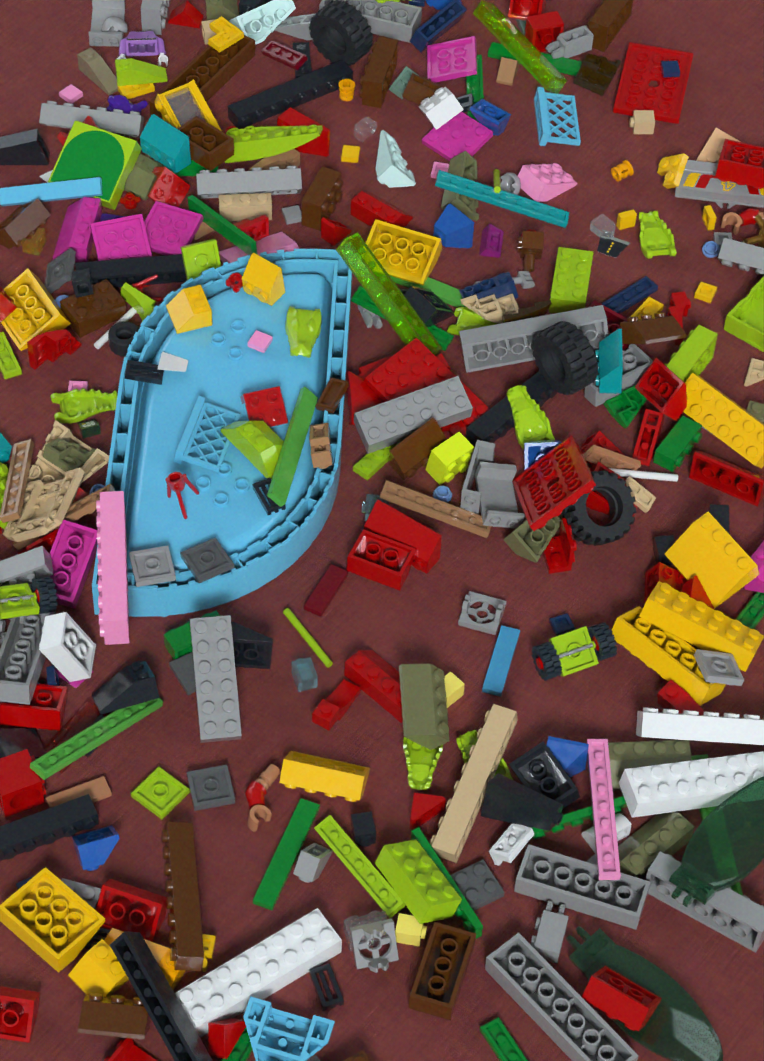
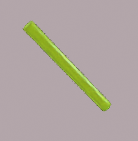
M495 169L493 171L494 192L499 193L501 191L500 170Z
M286 608L283 611L286 618L327 668L331 667L333 662L293 612Z

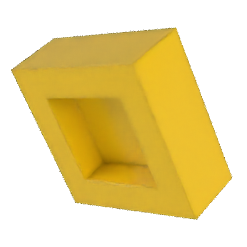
M343 145L341 162L358 163L360 146Z
M711 205L704 206L702 216L707 230H714L716 215Z
M635 210L618 213L616 226L619 230L635 226L637 216Z
M700 282L694 298L711 304L717 292V287Z

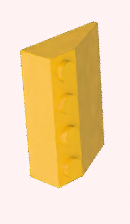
M375 219L357 266L423 286L438 261L442 251V242L440 238Z
M28 268L3 289L17 308L1 324L19 350L27 349V342L37 335L54 330H64L71 324L39 277Z
M709 511L693 522L665 553V556L687 581L697 575L714 609L759 575L758 565Z
M46 867L0 904V922L58 973L78 956L105 922V918Z

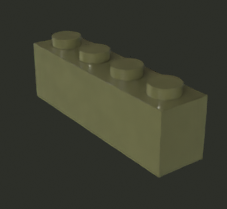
M464 151L450 159L448 173L475 181L477 180V161L467 151ZM444 189L441 204L443 210L451 203L471 220H479V214L476 213V208L479 207L476 199Z
M563 514L553 517L543 528L536 531L530 528L526 519L503 540L516 555L537 563L550 540L556 534L561 524V518H564Z

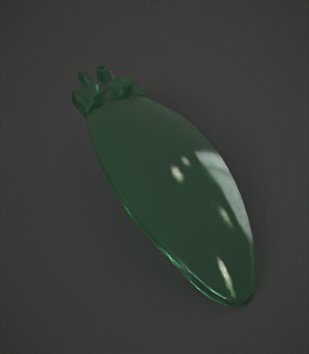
M764 776L751 782L722 802L696 829L685 849L681 866L669 879V882L677 886L671 895L673 899L676 900L682 891H685L688 895L684 898L682 905L687 907L694 898L705 905L716 892L737 884L752 873L763 861Z
M578 926L575 930L585 940L582 945L571 935L566 938L568 943L575 949L569 956V960L585 974L588 982L594 973L607 966L662 998L652 1016L640 1031L630 1030L625 1027L623 1022L618 1019H612L633 1040L670 1061H723L721 1042L708 1018L693 998L666 972L642 956L615 944L600 928L590 936L581 926Z

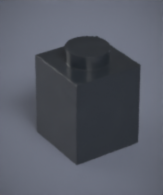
M89 268L72 271V285L76 298L94 294V284Z
M662 535L654 538L653 551L656 564L661 562L665 565H673L665 556V553L675 543L674 535Z
M372 811L351 814V829L355 845L366 847L375 844L376 829Z

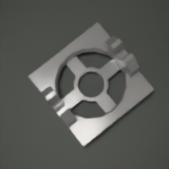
M469 591L463 601L458 625L496 635L507 601ZM476 602L483 603L480 608H470ZM489 604L496 608V614L490 613L488 610ZM479 611H484L488 614V616L486 618H480L477 616V613ZM468 614L474 615L477 621L474 622ZM488 619H489V620H493V621L490 622V623L482 624L483 622L487 621Z
M392 919L350 928L356 969L369 967L370 971L378 973L379 968L387 971L389 962L399 960L394 921ZM385 932L388 934V936L382 937ZM365 935L367 937L366 940L360 942L361 938ZM378 938L380 942L377 947L371 948L368 946L369 940ZM390 943L388 951L383 956H379V949L382 945ZM368 949L372 951V958L364 957L360 950Z

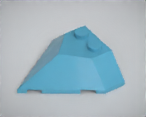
M251 996L243 1016L256 1061H307L328 1044L335 1024L333 1020L313 1015L312 1019L277 1010L272 1008L271 1002Z

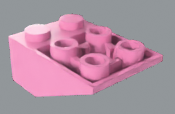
M557 163L523 165L518 174L521 189L537 202L549 201L578 184Z

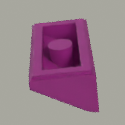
M491 224L486 226L482 231L479 255L499 258L501 256L504 231Z

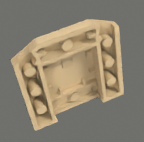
M79 467L66 471L64 479L47 484H44L41 480L27 483L21 518L9 521L3 535L9 540L21 542L45 535L62 524L81 485L85 472Z

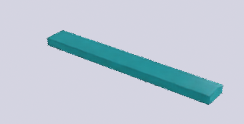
M441 170L437 173L436 187L566 228L570 213L568 211L503 190L495 193L494 187Z

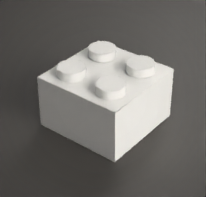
M446 87L436 90L435 95L424 99L421 105L418 106L436 130L464 110L453 93Z

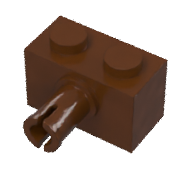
M412 73L402 97L410 102L421 105L424 99L435 95V91L442 86L433 83L430 78L427 80L428 77L423 78Z
M523 231L522 237L519 236L517 252H520V258H524L523 271L534 272L535 259H541L544 232Z

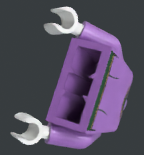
M131 31L127 37L120 41L119 57L117 60L126 59L125 56L160 55L158 57V66L161 67V62H165L166 67L168 66L164 41L162 38L155 36L153 31Z

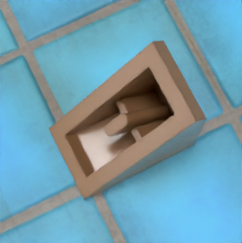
M501 57L496 83L512 86L520 62Z

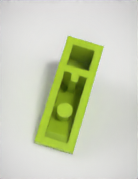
M132 58L115 60L118 86L167 82L166 68Z

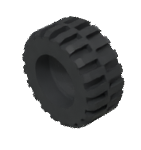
M335 0L326 4L311 18L309 30L311 31L310 36L313 38L314 45L317 46V50L324 55L325 59H329L331 63L343 60L348 66H351L370 51L373 43V33H371V27L368 25L366 17L362 16L360 10H356L355 6L349 5L345 1Z
M559 321L535 336L532 344V349L534 350L533 357L536 360L535 364L538 366L540 374L545 378L544 380L550 384L552 389L557 390L560 394L572 395L595 381L599 368L597 356L594 354V348L590 345L587 336L585 337L583 332L577 329L576 325L566 321Z
M608 471L591 472L596 483L592 491L601 493L609 504L610 514L605 525L599 526L595 524L587 514L586 500L590 493L582 495L575 504L569 505L560 514H563L567 524L571 525L572 534L575 535L574 539L578 542L583 541V544L586 545L593 544L598 546L619 540L624 537V534L629 532L631 529L629 525L635 521L633 514L636 513V507H634L633 503L636 500L635 496L632 497L630 494L632 489L630 486H625L626 481L623 478L617 479V474H608Z

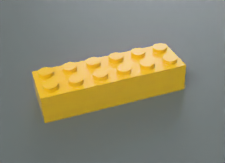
M692 373L685 382L687 407L683 412L754 466L763 468L764 423L702 377Z
M660 581L651 592L639 617L702 650L733 654L739 669L744 672L749 667L764 638V635L760 634L759 631L743 625L738 620L729 618L721 611L714 610L705 603L689 597L688 594L679 592L669 584Z
M638 606L617 617L612 628L614 640L630 651L632 655L643 661L647 667L656 671L663 679L668 682L670 680L674 681L699 706L722 693L726 684L705 682L694 657L696 649L685 640L639 617L643 608Z

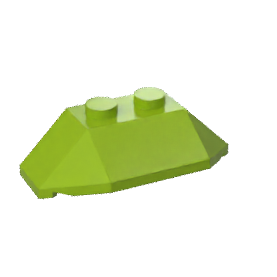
M235 421L220 430L266 478L272 479L284 441L264 421Z

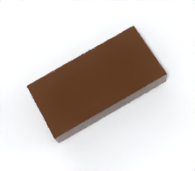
M330 378L315 405L316 409L326 410L334 414L349 386L348 381Z

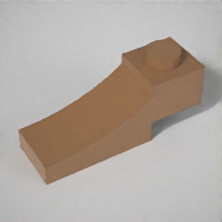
M292 149L279 155L266 157L249 169L250 171H252V168L269 170V167L286 169L287 166H297L298 168L300 166V152Z
M329 423L310 425L309 440L313 468L325 469L332 465Z

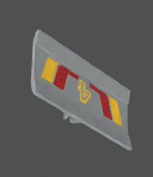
M687 160L679 187L675 188V197L716 202L720 208H723V203H728L727 209L736 204L764 208L763 188L756 189L750 185H738L736 182H724L715 178L718 163Z

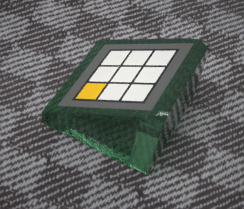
M96 419L77 423L82 438L101 434L100 425Z

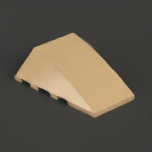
M55 420L54 428L48 434L45 445L59 438L69 443L80 444V449L91 451V447L74 437L70 429ZM45 445L39 451L36 463L29 470L27 483L41 480L44 484L64 479L65 471L43 458ZM97 448L81 467L85 472L82 482L109 462V455Z

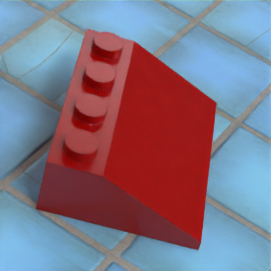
M725 139L715 178L724 182L731 181L736 182L738 185H750L756 189H764V147Z

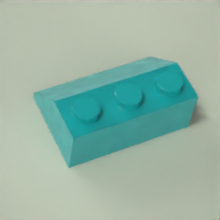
M155 114L151 115L140 136L141 151L177 173L191 164L189 136Z
M617 329L600 341L599 350H595L597 361H599L597 362L599 375L596 377V386H599V393H622V329Z

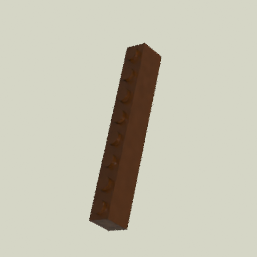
M167 822L166 830H162L161 842L165 843L162 853L163 859H166L164 864V876H167L165 892H169L166 908L170 909L167 923L168 926H171L169 943L173 945V948L170 950V961H174V970L201 971L204 950L193 824Z

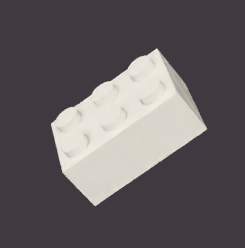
M67 612L45 616L41 642L39 644L41 653L49 659L69 682L91 678L96 644Z

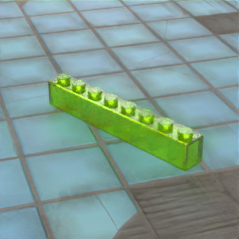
M481 0L473 14L545 90L558 94L567 80L494 4Z
M357 232L345 238L336 251L403 343L407 345L415 338H418L436 355L442 347Z

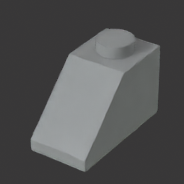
M316 843L309 845L301 850L293 874L299 876L298 878L304 882L315 881L319 878L333 851Z

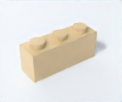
M271 193L219 195V213L229 222L242 221L244 219L253 220L262 215H266L269 217V220H272Z

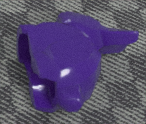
M110 95L108 97L109 106L107 111L113 112V109L123 110L125 114H130V111L139 112L141 115V110L148 103L147 101H141L138 104H132L125 96Z

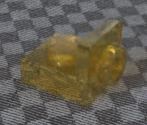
M38 228L31 239L22 238L21 244L24 253L40 256L46 243L45 229Z

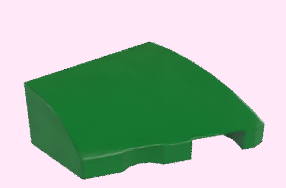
M633 386L622 391L620 395L605 401L603 405L611 416L626 429L647 399Z

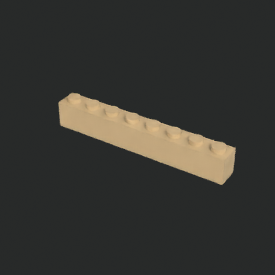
M493 704L491 711L488 710L486 712L484 727L478 731L477 743L472 745L470 749V759L468 763L463 765L461 780L456 782L454 796L448 800L446 805L447 812L444 817L440 818L437 835L434 834L430 842L438 857L455 863L459 859L484 801L488 782L496 773L518 721L516 711Z

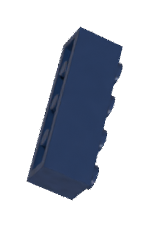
M453 0L419 27L413 34L410 42L420 52L424 51L428 45H431L462 19L467 9L458 0Z

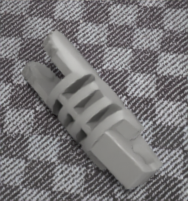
M357 305L367 328H371L372 325L377 329L382 327V321L378 315Z

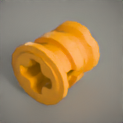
M342 79L339 82V98L342 101H351L353 99L355 88L353 80Z
M624 160L622 164L620 163L616 167L611 168V174L619 182L622 178L628 177V175L632 176L634 170L630 162Z

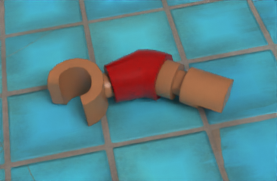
M748 208L739 214L733 212L726 213L723 216L720 228L732 225L734 226L733 233L736 235L739 232L740 226L757 224L755 220L757 215H761L764 220V212L756 208Z
M270 764L260 774L258 779L252 781L246 789L245 796L250 808L247 825L253 832H256L259 820L257 817H262L265 822L271 819L272 813L265 806V795L267 794L268 787L281 774L280 769L274 764Z

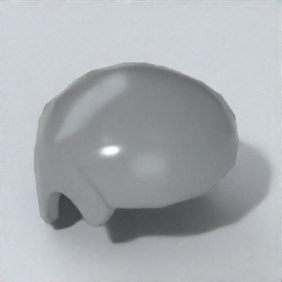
M112 16L105 19L101 31L113 32L115 30L116 32L127 33L128 26L123 19Z
M507 172L500 177L502 179L501 190L515 195L519 194L521 182L515 173Z

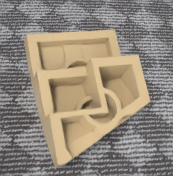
M495 294L478 299L476 295L461 299V304L484 319L495 323H503V315L515 314L519 311L513 294L496 299Z

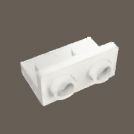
M512 823L489 850L494 864L499 866L503 861L511 863L533 837V829Z

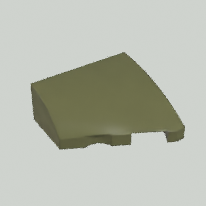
M57 438L45 445L43 458L66 472L81 468L96 449L92 448L91 451L79 448L80 444L69 443Z

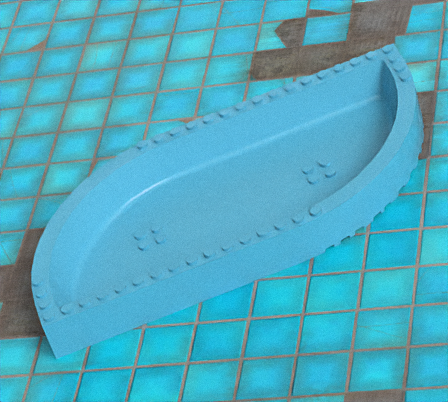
M294 249V251L290 252L277 250V253H260L262 258L282 268L285 293L272 306L261 302L253 295L247 294L243 287L236 293L233 292L231 287L226 286V280H228L231 274L240 273L243 276L250 255L237 258V261L232 263L224 262L223 266L205 270L201 276L187 280L181 284V288L177 291L170 292L159 306L156 305L153 308L154 311L150 316L147 315L142 321L138 332L134 334V339L129 344L127 355L124 357L120 374L105 485L111 484L115 491H124L129 616L167 617L169 615L186 614L209 609L238 599L262 587L289 568L311 546L323 529L332 511L338 492L345 393L334 414L326 410H317L315 406L310 425L329 423L332 465L325 469L313 468L309 426L285 503L286 509H278L279 512L277 513L273 511L271 512L272 515H267L252 484L267 478L231 442L219 473L185 461L178 464L174 462V458L198 396L205 397L206 403L241 414L239 421H249L245 404H242L240 397L246 393L280 386L288 423L270 428L284 441L301 388L306 387L319 400L330 378L346 381L353 250ZM201 285L212 310V326L177 334L166 305L182 289ZM290 306L303 310L315 311V309H320L322 318L321 331L312 348L310 358L303 357L302 355L290 356L288 335H286L285 330L286 315ZM256 330L273 337V341L265 353L248 347V341ZM162 352L188 360L185 372L164 370L162 385L124 379L127 360L159 365ZM206 410L205 412L208 417L216 416L212 411ZM229 417L223 418L227 424L235 420ZM219 420L212 421L214 427L222 425ZM207 423L200 425L203 431L210 429ZM218 431L221 437H225L220 431ZM214 433L206 435L209 441L217 439ZM202 437L194 439L198 445L205 443ZM220 443L212 445L216 451L223 449ZM208 447L201 449L204 455L211 453ZM197 451L188 454V456L194 458L200 457ZM215 457L207 459L209 463L214 465L218 463ZM173 472H180L182 475L186 474L188 480L199 491V495H196L185 483L184 489L180 492L187 519H184L176 492L171 490V497H167L165 478ZM259 487L261 493L263 494L265 500L267 501V503H268V505H269V507H270L271 505H270L269 501L267 500V498H266L265 494L263 493L261 487ZM216 538L234 563V568L202 583H198L182 560L180 552ZM168 546L176 580L136 587L129 552ZM97 552L92 581L95 615H99Z

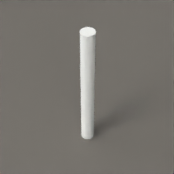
M132 307L116 323L128 322L137 313L136 310ZM109 330L94 343L95 348L100 349L108 341Z
M609 468L621 477L630 476L641 479L678 481V474Z

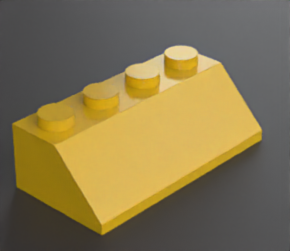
M290 751L283 759L279 783L291 789L300 787L305 788L304 791L309 793L319 791L328 797L342 796L347 801L356 802L363 796L370 768Z

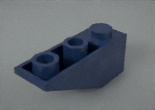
M509 272L501 273L496 277L459 290L463 299L473 295L481 299L495 294L496 299L513 294L515 299L519 298L514 280Z

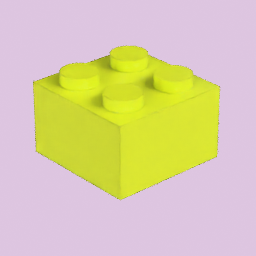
M458 432L431 450L425 470L439 485L444 482L448 483L457 473H463L467 470L474 446Z

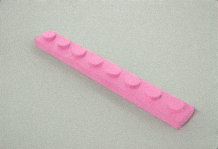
M587 739V744H589L588 766L598 879L620 880L621 873L608 739Z

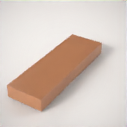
M593 445L583 454L585 461L594 464L599 461L608 468L637 470L641 467V461L596 445Z
M102 776L45 797L48 807L51 808L89 794L93 803L108 798L112 794L105 777Z

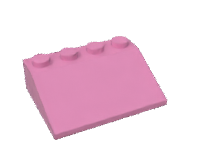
M283 232L272 234L256 241L257 255L259 256L262 252L270 254L277 253V250L290 252L294 251V249H300L297 243ZM237 246L219 251L222 263H232L237 261V258L248 255Z

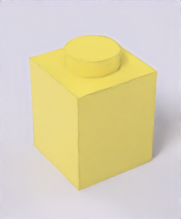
M449 672L444 679L447 708L464 695L465 684L452 672Z
M399 913L395 930L396 943L420 947L421 939L426 938L427 926H424V923L419 924L412 915Z

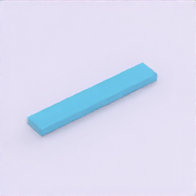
M96 177L0 188V205L2 207L21 205L36 198L41 202L102 196V179Z

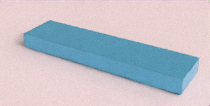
M501 625L482 692L502 696L520 636L519 629Z

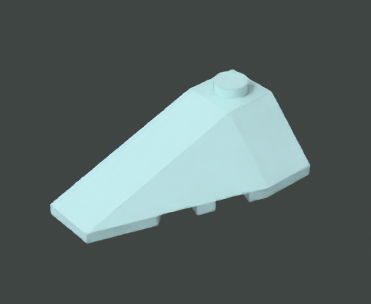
M273 0L229 20V22L243 31L245 36L254 39L255 45L263 42L296 7L293 0Z
M382 130L376 162L377 180L383 185L386 184L389 188L414 186L416 184L414 175L411 170H407L406 165L408 163L400 155L402 152L396 140L386 131Z

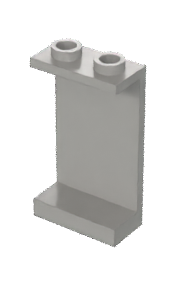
M92 0L91 31H89L90 46L119 47L120 41L123 39V33L116 32L115 30L113 32H102L101 29L105 19L115 16L125 20V0Z
M477 440L462 489L460 508L478 515L481 492L473 491L471 488L479 463H494V443Z
M489 462L479 463L475 472L477 491L481 492L480 509L483 525L516 529L522 524L525 514L518 513L512 482L517 472L516 465Z

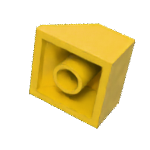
M252 253L242 276L243 289L247 294L253 295L261 302L272 306L285 293L282 268Z
M201 285L182 289L166 305L177 334L212 326V310Z
M103 939L87 951L68 974L70 979L86 995L100 993L103 997H110L129 980L115 953Z

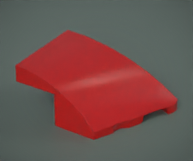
M66 329L37 335L27 342L30 367L36 370L47 359L54 362L65 352L72 355L82 344Z
M346 371V381L349 384L347 388V407H350L349 425H355L354 414L356 412L384 403V401L364 382V379L350 371Z

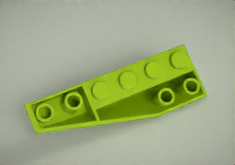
M247 126L244 129L231 128L226 134L234 138V155L227 159L225 163L257 160L290 151L320 136L323 126Z

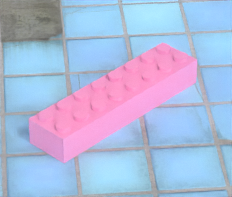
M124 491L100 492V500H96L100 637H104L105 645L129 644Z

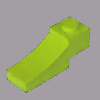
M125 282L121 287L120 295L136 310L143 321L147 315L150 316L154 311L155 301Z

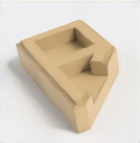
M751 359L744 383L746 387L764 380L763 360Z
M629 476L625 481L627 487L630 486L632 492H630L631 496H635L636 502L634 504L646 513L650 510L656 497Z

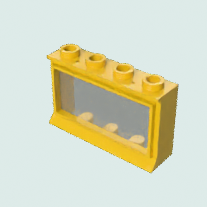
M194 79L187 84L162 94H157L155 100L156 109L161 112L162 119L176 129L197 116L222 131Z

